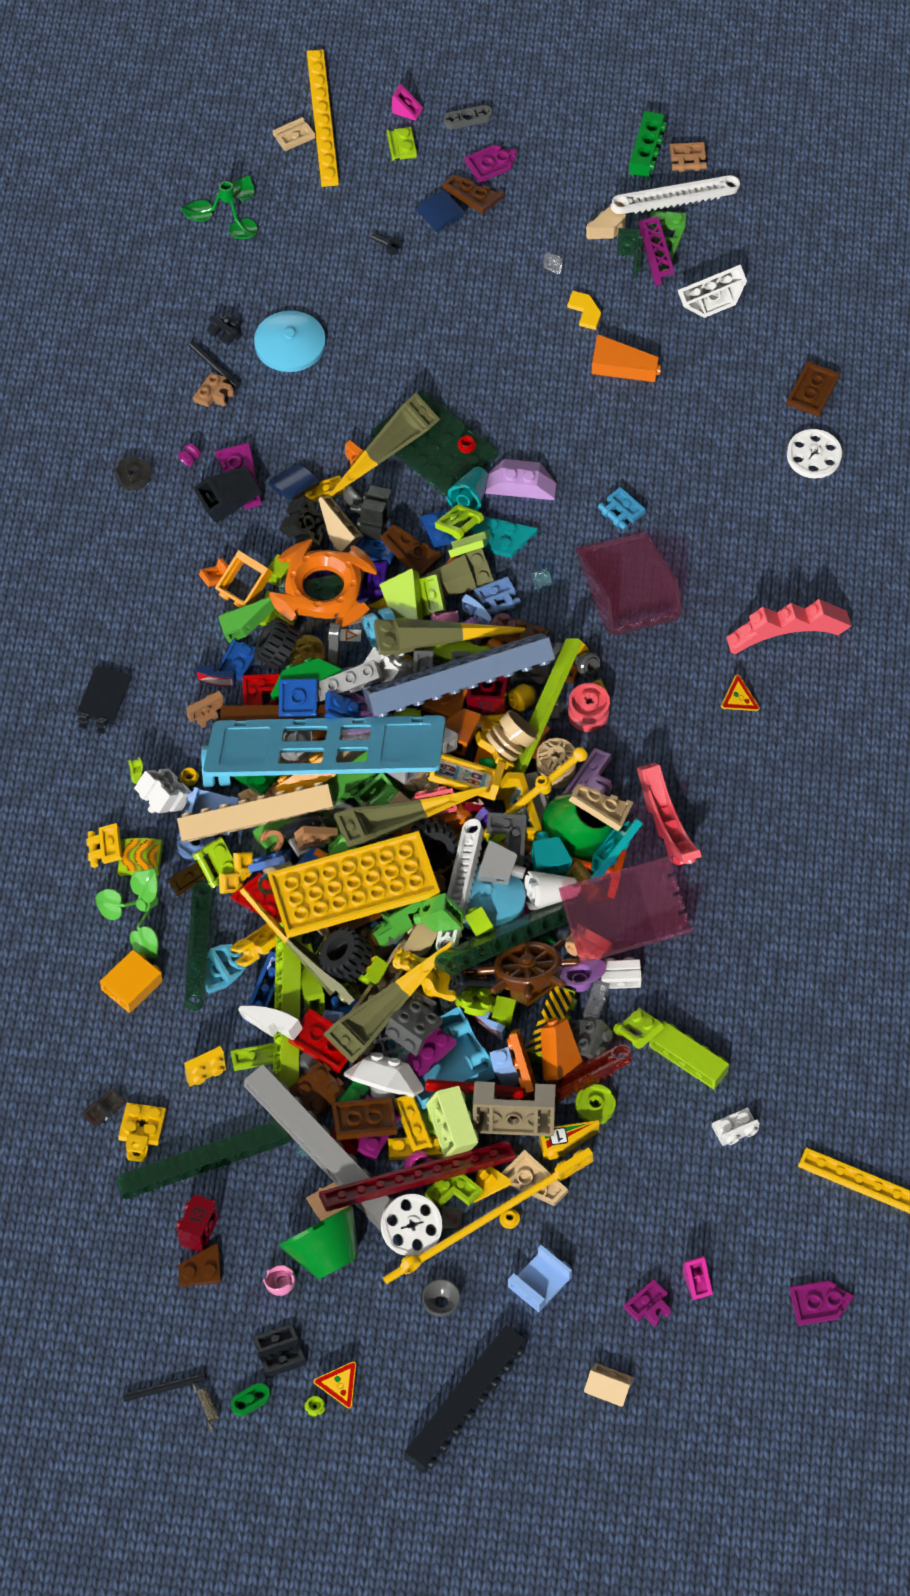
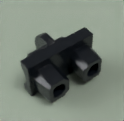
M229 314L227 317L223 315L221 317L222 321L212 315L208 319L211 323L206 331L215 338L220 331L224 332L220 340L227 346L234 339L238 341L241 338L237 331L233 329L238 326L235 323L234 315Z

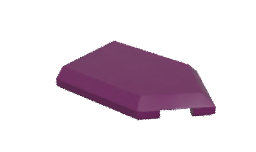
M492 145L465 156L464 160L480 183L510 171L518 150H507L501 148V146Z
M830 1280L789 1287L798 1326L839 1320L854 1298V1295L840 1289Z

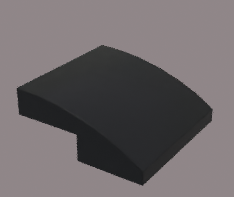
M292 1324L253 1337L267 1378L306 1365L305 1357Z

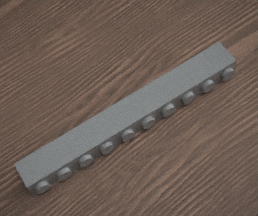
M262 1064L245 1078L244 1087L337 1186L371 1178L370 1173L365 1168L361 1169L356 1158L352 1154L348 1155L343 1150L344 1147L337 1139L334 1140L330 1136L329 1130L316 1121V1116L311 1111L307 1112L303 1107L302 1101L297 1096L293 1097L289 1093L290 1090L284 1082L280 1083L275 1078L276 1075L272 1069L266 1068ZM386 1195L355 1205L381 1230L382 1214L386 1206L394 1199ZM390 1214L387 1217V1222L390 1223L396 1216Z

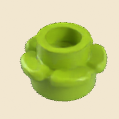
M312 1396L307 1400L304 1407L310 1416L315 1417L325 1411V1402L318 1396Z

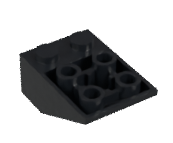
M246 466L208 477L193 487L208 515L215 523H218L262 494Z

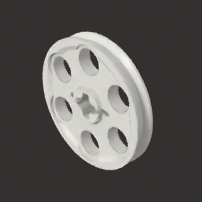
M808 429L797 433L790 440L787 450V460L792 469L808 478L829 476L837 470L842 457V449L838 440L830 433L818 429ZM817 436L820 438V441L814 442L811 440V437ZM801 442L804 446L798 448L795 446V443ZM833 445L835 450H827L826 446ZM801 457L803 461L795 462L793 458ZM832 460L834 464L827 465L825 461ZM816 466L818 470L811 471L809 470V467Z
M418 1194L399 1196L386 1206L382 1214V1236L386 1244L398 1254L418 1256L436 1245L441 1236L442 1218L436 1205L424 1196ZM404 1199L411 1203L408 1211H404L401 1208V1202ZM423 1204L428 1205L430 1208V1213L427 1216H423L420 1213V1207ZM390 1214L397 1217V1223L394 1226L389 1225L387 1222V1217ZM410 1219L411 1222L415 1223L422 1221V1223L416 1224V1226L413 1227V1231L411 1228L401 1229V1227L407 1226V1224L410 1223ZM429 1224L435 1226L436 1232L433 1236H429L426 1233V1227ZM396 1234L401 1235L403 1238L400 1246H396L393 1243V1237ZM415 1239H419L422 1242V1248L419 1251L414 1250L412 1247V1242Z

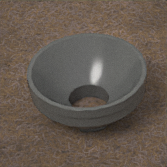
M435 1280L429 1283L423 1291V1305L434 1316L445 1317L451 1315L456 1311L460 1302L459 1290L450 1281ZM438 1298H445L447 1305L445 1307H438L435 1301Z

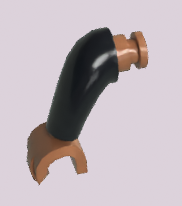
M305 814L281 826L278 831L272 829L265 830L261 833L259 841H266L269 836L275 835L277 842L272 849L278 852L283 845L284 838L288 839L294 836V833L302 826L326 827V824L323 823L325 819L318 814Z

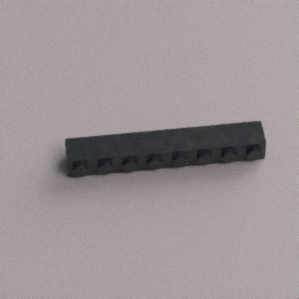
M505 1325L405 1450L404 1460L424 1474L428 1469L432 1470L438 1462V1456L441 1453H446L451 1445L449 1442L453 1437L457 1438L464 1428L462 1426L465 1422H470L476 1414V1408L479 1405H484L489 1397L488 1393L499 1386L501 1383L500 1378L503 1374H508L514 1366L513 1362L515 1359L523 1356L526 1351V1339Z

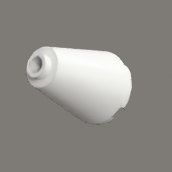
M528 871L529 875L525 876V894L529 896L530 901L526 903L530 910H538L577 897V894L580 893V883L574 877Z

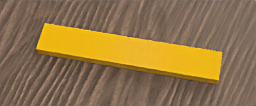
M806 1147L799 1162V1168L910 1213V1190Z

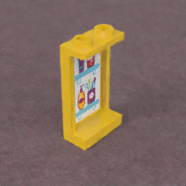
M442 753L440 769L430 772L428 780L461 791L487 787L486 792L477 796L495 801L506 763L498 761L496 769Z
M507 772L501 779L495 800H503L506 811L530 792L524 772ZM533 800L515 813L516 815H527L525 845L531 846L536 840V835L542 832Z

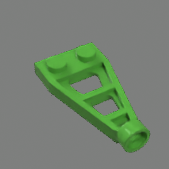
M652 211L651 218L658 216L662 229L675 230L672 238L665 237L666 244L672 245L669 255L671 261H673L685 232L686 213ZM656 223L650 224V230L654 231L657 227ZM654 236L653 243L658 244L661 239ZM660 250L656 252V256L660 258L665 254V252ZM663 263L659 267L661 271L669 269V266Z

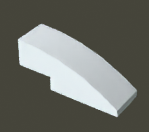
M240 1006L238 1008L245 1020L272 1037L279 1031L286 1037L294 1040L303 1029L297 1018L276 1009L260 1006Z

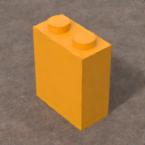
M132 950L100 980L101 990L127 1012L131 1013L163 982L162 971L155 964L151 965L142 953L138 954Z

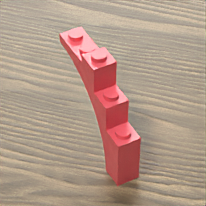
M818 599L807 608H802L793 603L788 604L778 612L761 607L749 616V622L726 638L731 653L737 654L753 644L778 635L802 631H820L839 635L852 625L846 610Z
M654 762L637 767L647 810L654 816L658 836L664 839L669 861L676 865L696 862V858L702 857L700 849L692 843L680 823L668 794L660 765Z

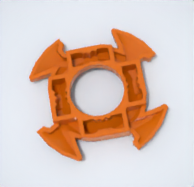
M312 539L299 542L286 549L277 558L282 563H289L285 582L286 594L269 593L274 608L286 620L293 623L297 612L298 615L332 619L338 615L335 623H340L342 628L361 619L370 610L364 602H358L361 590V571L376 575L377 569L373 561L363 550L353 545L350 546L349 553L327 550L308 552L312 545ZM329 570L342 578L344 587L341 593L333 599L316 600L305 593L303 589L304 580L315 571Z

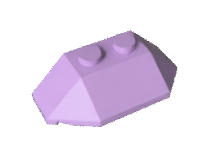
M504 459L488 472L484 493L555 500L556 482L540 462Z

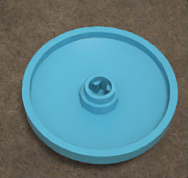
M299 311L278 312L267 317L258 326L254 336L255 351L260 360L272 369L283 372L301 371L314 365L321 358L326 345L325 332L321 324L314 317Z
M477 864L476 876L473 877L474 883H472L473 889L471 890V896H469L470 902L467 904L468 910L476 906L478 908L482 906L495 929L494 931L507 928L521 916L526 901L524 885L520 878L511 876L509 885L478 881L477 877L481 864ZM464 917L465 923H463V926L472 930L466 918Z

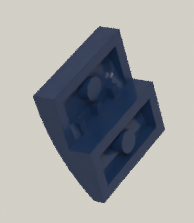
M445 190L434 194L415 208L437 233L450 222L453 225L465 214V211Z
M297 463L269 481V485L279 496L283 495L291 503L292 500L300 498L318 486L319 480L309 470Z

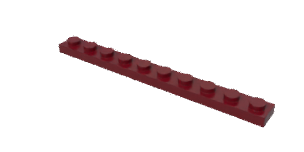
M509 1140L319 1191V1198L326 1212L511 1162L516 1159V1154Z

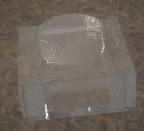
M547 252L544 256V268L559 275L562 271L563 259Z

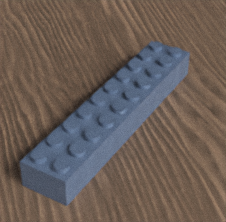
M539 633L362 690L368 711L374 716L384 717L389 714V711H403L407 709L406 706L414 704V706L422 705L425 703L424 700L430 698L437 700L442 698L443 694L449 692L450 694H456L465 687L471 689L478 687V683L484 681L486 683L494 682L497 680L496 677H510L518 670L524 672L533 669L532 666L537 664L540 666L550 664V660L555 659L549 637Z

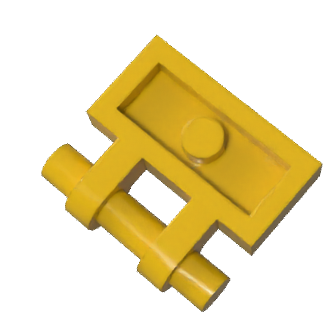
M117 823L98 828L99 835H95L94 831L88 832V838L86 839L87 846L89 847L88 861H90L92 868L98 867L100 858L104 864L122 860L120 829Z

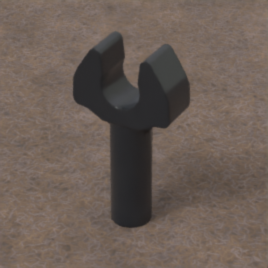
M372 233L370 239L386 246V253L390 255H397V248L393 246L402 249V242L397 237L388 240L375 233Z

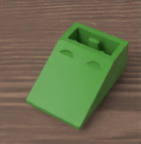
M380 773L358 792L354 798L360 805L363 802H367L371 806L388 804L399 791L403 794L404 792L390 775Z

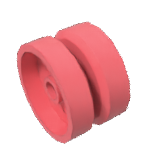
M593 683L581 684L571 691L568 700V719L576 729L584 732H594L604 727L609 719L610 697L607 691L600 685Z

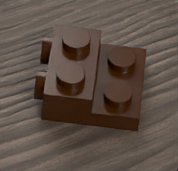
M324 1062L313 1063L289 1088V1093L293 1097L297 1096L302 1101L303 1107L307 1112L311 1111L316 1118L345 1092L342 1080L338 1077L334 1078L329 1073L331 1071L330 1067Z

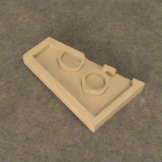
M577 784L569 799L570 802L617 831L622 827L633 804V801L627 800L624 802L618 800L617 796L610 795L609 797L601 794L599 790Z
M526 1150L502 1172L503 1175L512 1180L510 1187L521 1192L551 1174ZM556 1180L532 1196L555 1206L569 1191Z

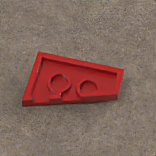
M261 873L230 896L231 900L261 916L240 892L242 888H245L278 923L282 922L271 885Z

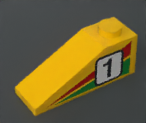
M599 1120L554 1127V1136H539L543 1159L556 1160L559 1157H563L599 1133Z

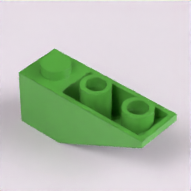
M270 597L260 599L258 602L244 605L239 609L228 611L218 616L228 643H231L233 639L239 640L247 637L275 610Z

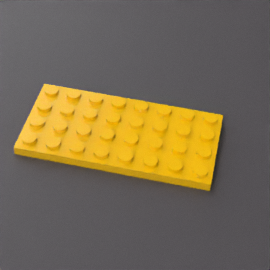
M419 831L267 873L287 938L440 895V890Z

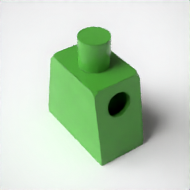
M446 893L423 900L420 903L419 912L413 915L416 925L424 923L433 932L458 930L463 927L464 911Z

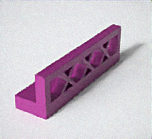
M657 216L638 221L639 232L655 286L662 285L661 277L675 274L660 220ZM654 223L657 224V227L654 229V231L648 229L646 226ZM654 236L661 239L658 244L651 242ZM658 250L665 252L662 258L655 255ZM662 263L669 266V269L659 271Z

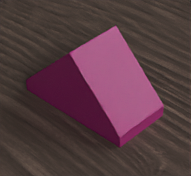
M400 84L392 96V113L417 120L423 106Z
M701 1256L685 1261L683 1276L692 1299L696 1300L713 1295L705 1257Z

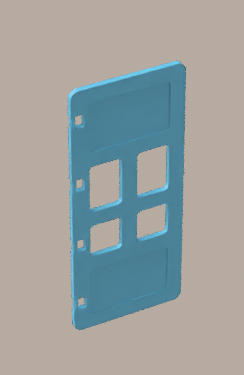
M440 715L423 717L391 716L216 721L212 726L203 772L208 777L434 772L439 770L441 766L445 718ZM347 729H371V734L368 740H340L341 731ZM327 730L324 741H283L284 732ZM341 751H368L365 762L339 763L337 762V756ZM324 752L322 762L279 764L281 753Z

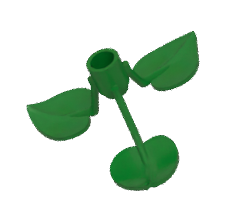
M250 176L241 178L233 183L228 181L220 183V193H216L213 206L206 200H198L181 207V211L187 218L202 222L212 217L211 211L215 210L220 198L225 203L230 202L236 222L229 226V234L237 239H248L257 235V225L253 220L248 218L238 220L233 202L235 198L247 200L254 195V186Z

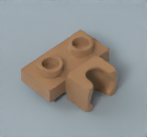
M211 372L192 398L195 403L210 407L213 401L215 404L227 406L225 396L233 397L234 390L230 384H227L226 377Z
M221 692L211 693L204 699L191 703L186 708L189 721L191 723L197 721L202 728L206 727V723L210 719L216 722L218 720L216 710L224 706Z
M302 826L294 833L297 847L299 850H302L305 847H320L321 844H328L338 836V829Z

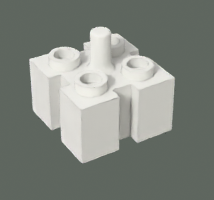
M373 647L364 661L366 663L375 660L379 663L385 679L381 683L412 674L413 662L409 659H403L405 653L399 655H379L378 647Z
M169 768L159 769L158 772L155 770L145 771L134 788L142 799L150 801V806L148 807L150 813L182 811L188 802L191 792L184 783L178 781V777Z

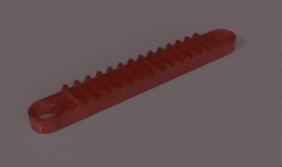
M626 1045L616 1046L575 1067L561 1079L550 1080L544 1083L556 1085L555 1105L558 1100L564 1101L565 1096L570 1098L573 1092L577 1094L579 1089L585 1090L587 1085L591 1087L593 1082L599 1083L601 1078L605 1080L608 1074L612 1076L614 1071L628 1065L632 1061L631 1050ZM622 1053H625V1054H626L625 1057H622V1058H618V1057H617L619 1054H622ZM535 1090L524 1093L521 1099L515 1098L513 1100L535 1101ZM510 1116L509 1118L517 1119L518 1117Z

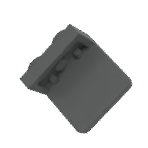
M411 999L390 1017L385 1034L417 1056L422 1050L425 1039L442 1024L443 1019L416 999Z
M570 1020L569 1025L580 1056H586L594 1066H602L609 1043L612 1040L613 1031L603 1020Z

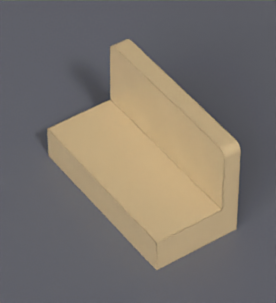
M595 1363L590 1370L584 1392L622 1407L634 1377Z

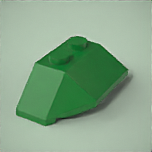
M313 657L304 660L303 664L297 666L296 664L288 665L285 667V670H282L271 692L272 701L279 699V679H318L319 682L339 674L343 670Z

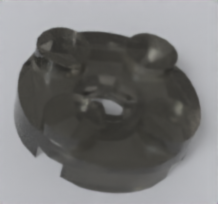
M129 456L119 461L118 466L115 468V479L125 491L138 490L150 484L151 467L145 459L141 460L137 456ZM130 471L138 472L136 475H130Z

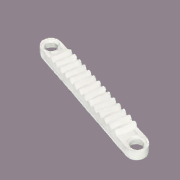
M729 175L621 194L613 197L611 209L617 214L631 212L637 214L639 211L643 213L645 210H656L659 207L663 209L664 206L669 208L671 205L675 207L677 204L681 206L683 203L686 205L689 202L693 204L695 201L699 203L702 200L707 201L709 198L711 200L715 197L719 199L721 196L735 194L739 189L740 181L737 177ZM726 183H732L735 187H729ZM617 202L623 203L624 206H623V207H619V206L616 205V203H617Z
M477 819L466 821L462 827L447 893L464 911V917L467 915V904L470 902L469 896H471L472 883H474L473 877L476 876V864L479 863V851L482 849L481 842L484 829ZM471 827H478L474 833H469ZM463 927L458 930L438 932L436 940L437 951L444 944L452 942V946L443 957H451L456 953L459 939L462 937L461 930L464 929Z

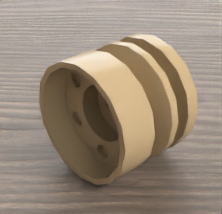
M509 710L500 719L502 727L497 724L494 725L493 730H489L486 733V737L500 754L514 762L519 758V755L524 753L522 746L530 747L537 739V734L521 716Z
M552 738L543 742L537 751L536 772L538 776L544 775L548 777L573 756L574 746L561 738ZM576 763L551 783L552 788H564L570 784L576 774Z

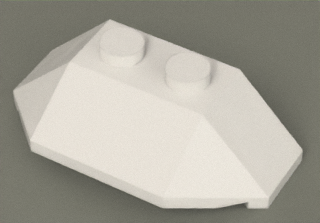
M738 265L677 291L685 308L705 318L736 305L747 280L741 265Z
M378 1052L372 1053L344 1072V1076L352 1081L387 1092L405 1094L414 1098L424 1091L423 1085L408 1063L402 1062L398 1058L383 1056L382 1053Z

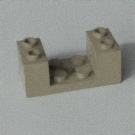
M474 1081L473 1128L482 1134L554 1136L556 1085L535 1084V1101L494 1099L495 1082ZM510 1116H516V1117H518V1118H517V1119H511V1118H509V1117H510Z

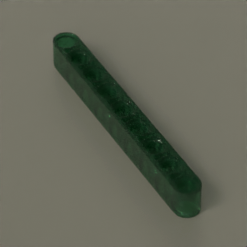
M571 898L535 910L438 954L434 961L435 968L450 975L463 971L582 917L586 912V903L582 900Z
M273 1121L125 1172L117 1176L115 1182L121 1198L130 1199L289 1143L292 1137L277 1121Z

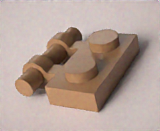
M704 142L670 144L671 162L678 161V164H672V171L679 170V172H684V170L700 171V169H707L706 162L699 161L706 158ZM684 161H693L694 163H684Z

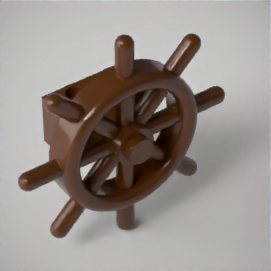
M527 934L524 937V942L514 944L506 949L496 945L492 946L491 951L498 955L494 966L478 967L477 973L479 975L495 974L498 983L490 988V992L496 994L503 988L509 989L512 999L528 1007L555 988V985L564 988L566 982L559 978L562 973V967L578 966L580 961L577 958L561 959L558 950L566 944L563 939H560L553 945H549L543 942L532 941V936Z

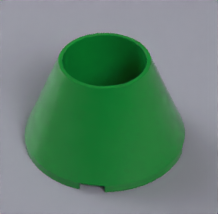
M573 792L555 797L543 812L542 832H547L549 838L559 837L570 857L592 862V855L613 828L570 802L569 799ZM577 812L587 815L592 820L595 828L584 824Z
M352 1205L279 1244L280 1248L317 1279H321L358 1258Z

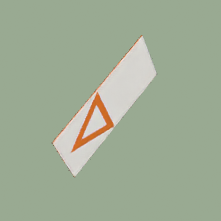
M340 629V641L361 642V630Z

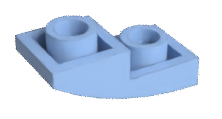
M465 594L462 598V610L469 615H474L475 620L481 624L488 625L492 621L489 613L479 602Z

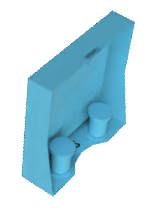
M456 1007L441 1016L443 1022L439 1028L454 1038L457 1045L419 1080L424 1087V1091L415 1097L422 1109L427 1108L426 1103L436 1093L435 1091L425 1090L426 1079L474 1083V1081L487 1082L495 1078L492 1061L476 1039L460 1007ZM394 1040L388 1041L389 1052L392 1057L404 1062L410 1051Z

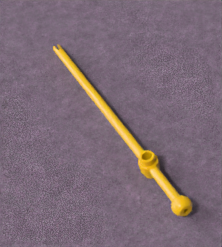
M583 747L575 748L573 756L548 777L544 775L538 776L535 782L536 787L503 814H515L539 793L549 794L552 788L551 783L575 763L583 762L587 759L588 753ZM486 828L484 829L482 841L490 835V833H486ZM451 860L452 864L449 866L446 864L445 869L437 868V871H433V873L439 871L440 875H442L454 865L455 860Z

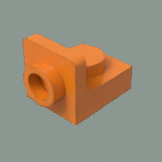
M351 440L345 444V455L350 460V468L364 452Z

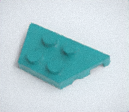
M483 516L484 520L480 524L472 527V535L490 530V540L487 546L482 547L483 552L509 558L517 554L518 550L523 548L532 536L535 537L538 532V528Z
M637 818L634 819L633 823L629 821L624 822L619 831L613 828L592 855L593 863L591 870L595 873L591 876V879L594 882L598 883L610 866H613L618 861L619 854L628 848L630 840L643 824Z

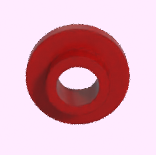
M463 436L458 441V449L463 453H470L476 448V442L471 436Z

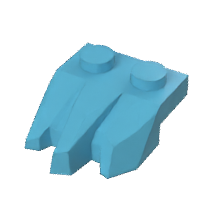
M232 944L219 945L211 948L208 954L191 959L190 965L208 994L228 987L246 969L244 966L237 965L236 960L244 954L231 953L230 947Z

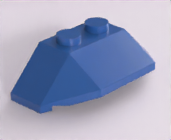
M272 951L268 954L248 1006L274 1009L276 953Z

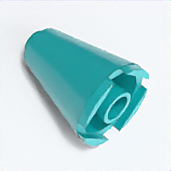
M481 467L471 469L449 488L448 495L446 496L449 505L453 508L459 504L478 511L482 504L488 473Z

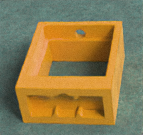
M238 550L215 589L220 591L219 596L227 601L231 598L235 601L233 604L241 608L244 605L255 603L274 572ZM243 563L261 573L245 601L227 591Z

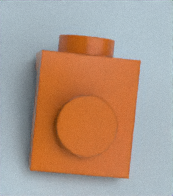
M220 558L216 566L201 569L199 576L208 587L216 586L229 565L223 558Z

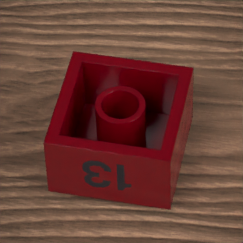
M496 677L497 680L494 682L486 683L484 681L478 683V687L468 689L466 695L468 710L505 714L511 687L510 677Z
M194 1194L192 1199L186 1202L185 1214L183 1218H179L176 1229H178L177 1237H179L180 1246L200 1253L205 1250L219 1216L217 1202Z

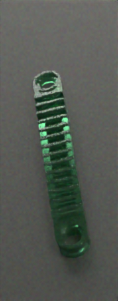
M204 882L195 883L191 892L184 1005L192 1011H198L203 1007L206 990L212 890L210 885ZM204 890L206 894L199 895L196 891ZM191 997H196L200 1001L198 1003H193L189 999Z

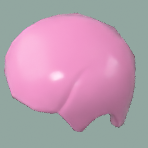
M458 611L432 613L431 620L459 622Z
M279 1265L271 1270H267V1275L263 1278V1282L270 1293L275 1296H283L294 1288L296 1276L291 1268Z

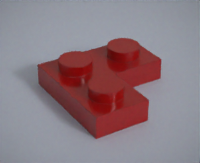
M280 674L242 675L243 705H262V694H271Z

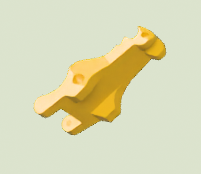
M402 947L394 953L393 967L396 969L402 968L409 972L427 958H421L416 954H412L411 951L405 952L402 950ZM440 962L435 965L422 981L423 994L429 998L439 997L447 1001H455L456 992L448 990L451 977L446 967Z

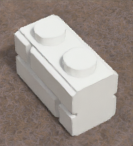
M627 957L623 960H615L614 958H606L604 960L606 971L601 977V989L641 987L640 959Z

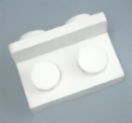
M745 1108L713 1122L712 1128L722 1146H725L727 1144L733 1145L745 1136L751 1137L755 1135L759 1130L760 1123L758 1119L755 1120L750 1110Z

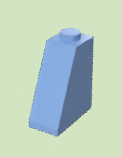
M509 1047L489 1052L493 1070L502 1085L515 1086L520 1084V1070H516L513 1063V1058H515L514 1051H510Z

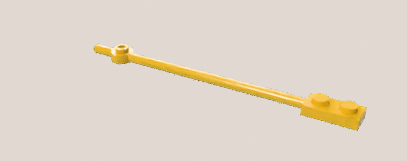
M589 1147L585 1150L577 1151L569 1160L559 1162L554 1173L418 1256H405L401 1260L400 1267L382 1277L384 1282L388 1284L403 1274L407 1275L414 1272L421 1266L422 1262L556 1180L561 1182L592 1163V1151Z

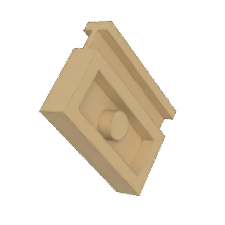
M303 117L273 130V136L277 138L284 151H288L315 138V133L307 122L305 123Z

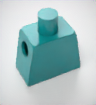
M545 831L539 832L536 835L537 840L532 843L531 848L533 871L555 875L570 872L572 858L559 837L549 838Z

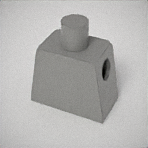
M489 840L477 880L509 885L511 876L523 879L526 868L516 865L518 857L516 853Z

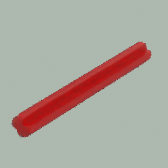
M426 1079L425 1082L426 1091L437 1092L459 1086L464 1094L474 1095V1083L436 1079ZM495 1085L494 1097L523 1098L524 1091L521 1087Z

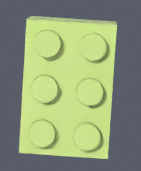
M459 1086L437 1091L426 1103L444 1158L472 1150L479 1139L478 1132L472 1125L471 1112L467 1110L465 1104V1094L460 1090Z

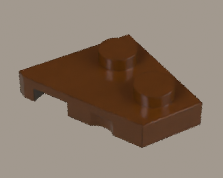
M218 1244L210 1246L178 1265L180 1287L221 1284Z

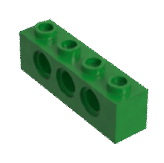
M644 111L630 159L629 174L649 178L651 171H654L656 165L654 158H658L660 149L658 145L662 144L663 135L661 134L665 132L667 122H664L665 114Z

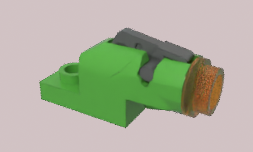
M422 901L381 912L384 922H381L364 937L370 942L372 950L382 949L403 940L404 933L413 927L408 914L417 912Z

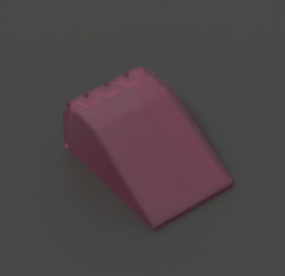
M646 532L575 549L599 617L609 634L615 636L627 633V630L632 632L644 629L645 625L652 627L663 624V621L668 623L679 620L682 610L678 580Z
M672 855L642 862L558 888L580 964L694 932V928L689 925L686 913L678 914V911L685 910L681 894L673 896V892L679 891L676 877L667 876V874L674 872L671 863Z

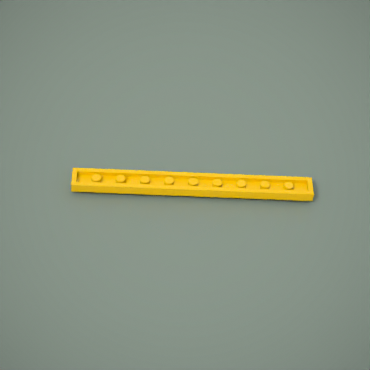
M324 50L307 51L321 187L337 186L339 183Z

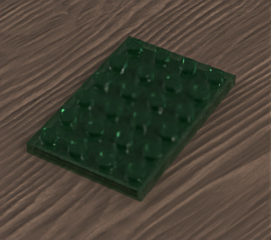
M420 390L417 394L440 420L425 434L394 455L444 496H447L448 490L453 484L474 467H486L499 456V451L427 393ZM395 412L371 430L373 438L378 435ZM471 436L476 442L475 450L470 453L461 452L458 449L460 438Z

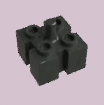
M370 485L368 492H364L363 503H360L359 506L351 504L350 511L360 514L357 528H359L363 537L381 540L379 537L384 533V527H386L390 517L389 505L392 490Z
M303 496L291 501L287 510L289 517L283 519L279 530L289 538L295 537L296 544L312 539V545L309 548L312 549L320 545L324 536L321 530L326 529L322 510H316L314 508L315 503L308 497Z

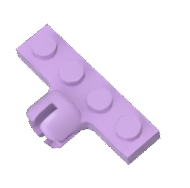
M594 748L563 794L573 792L577 784L599 790L601 794L610 795L613 787L611 780L600 775L611 761V754Z

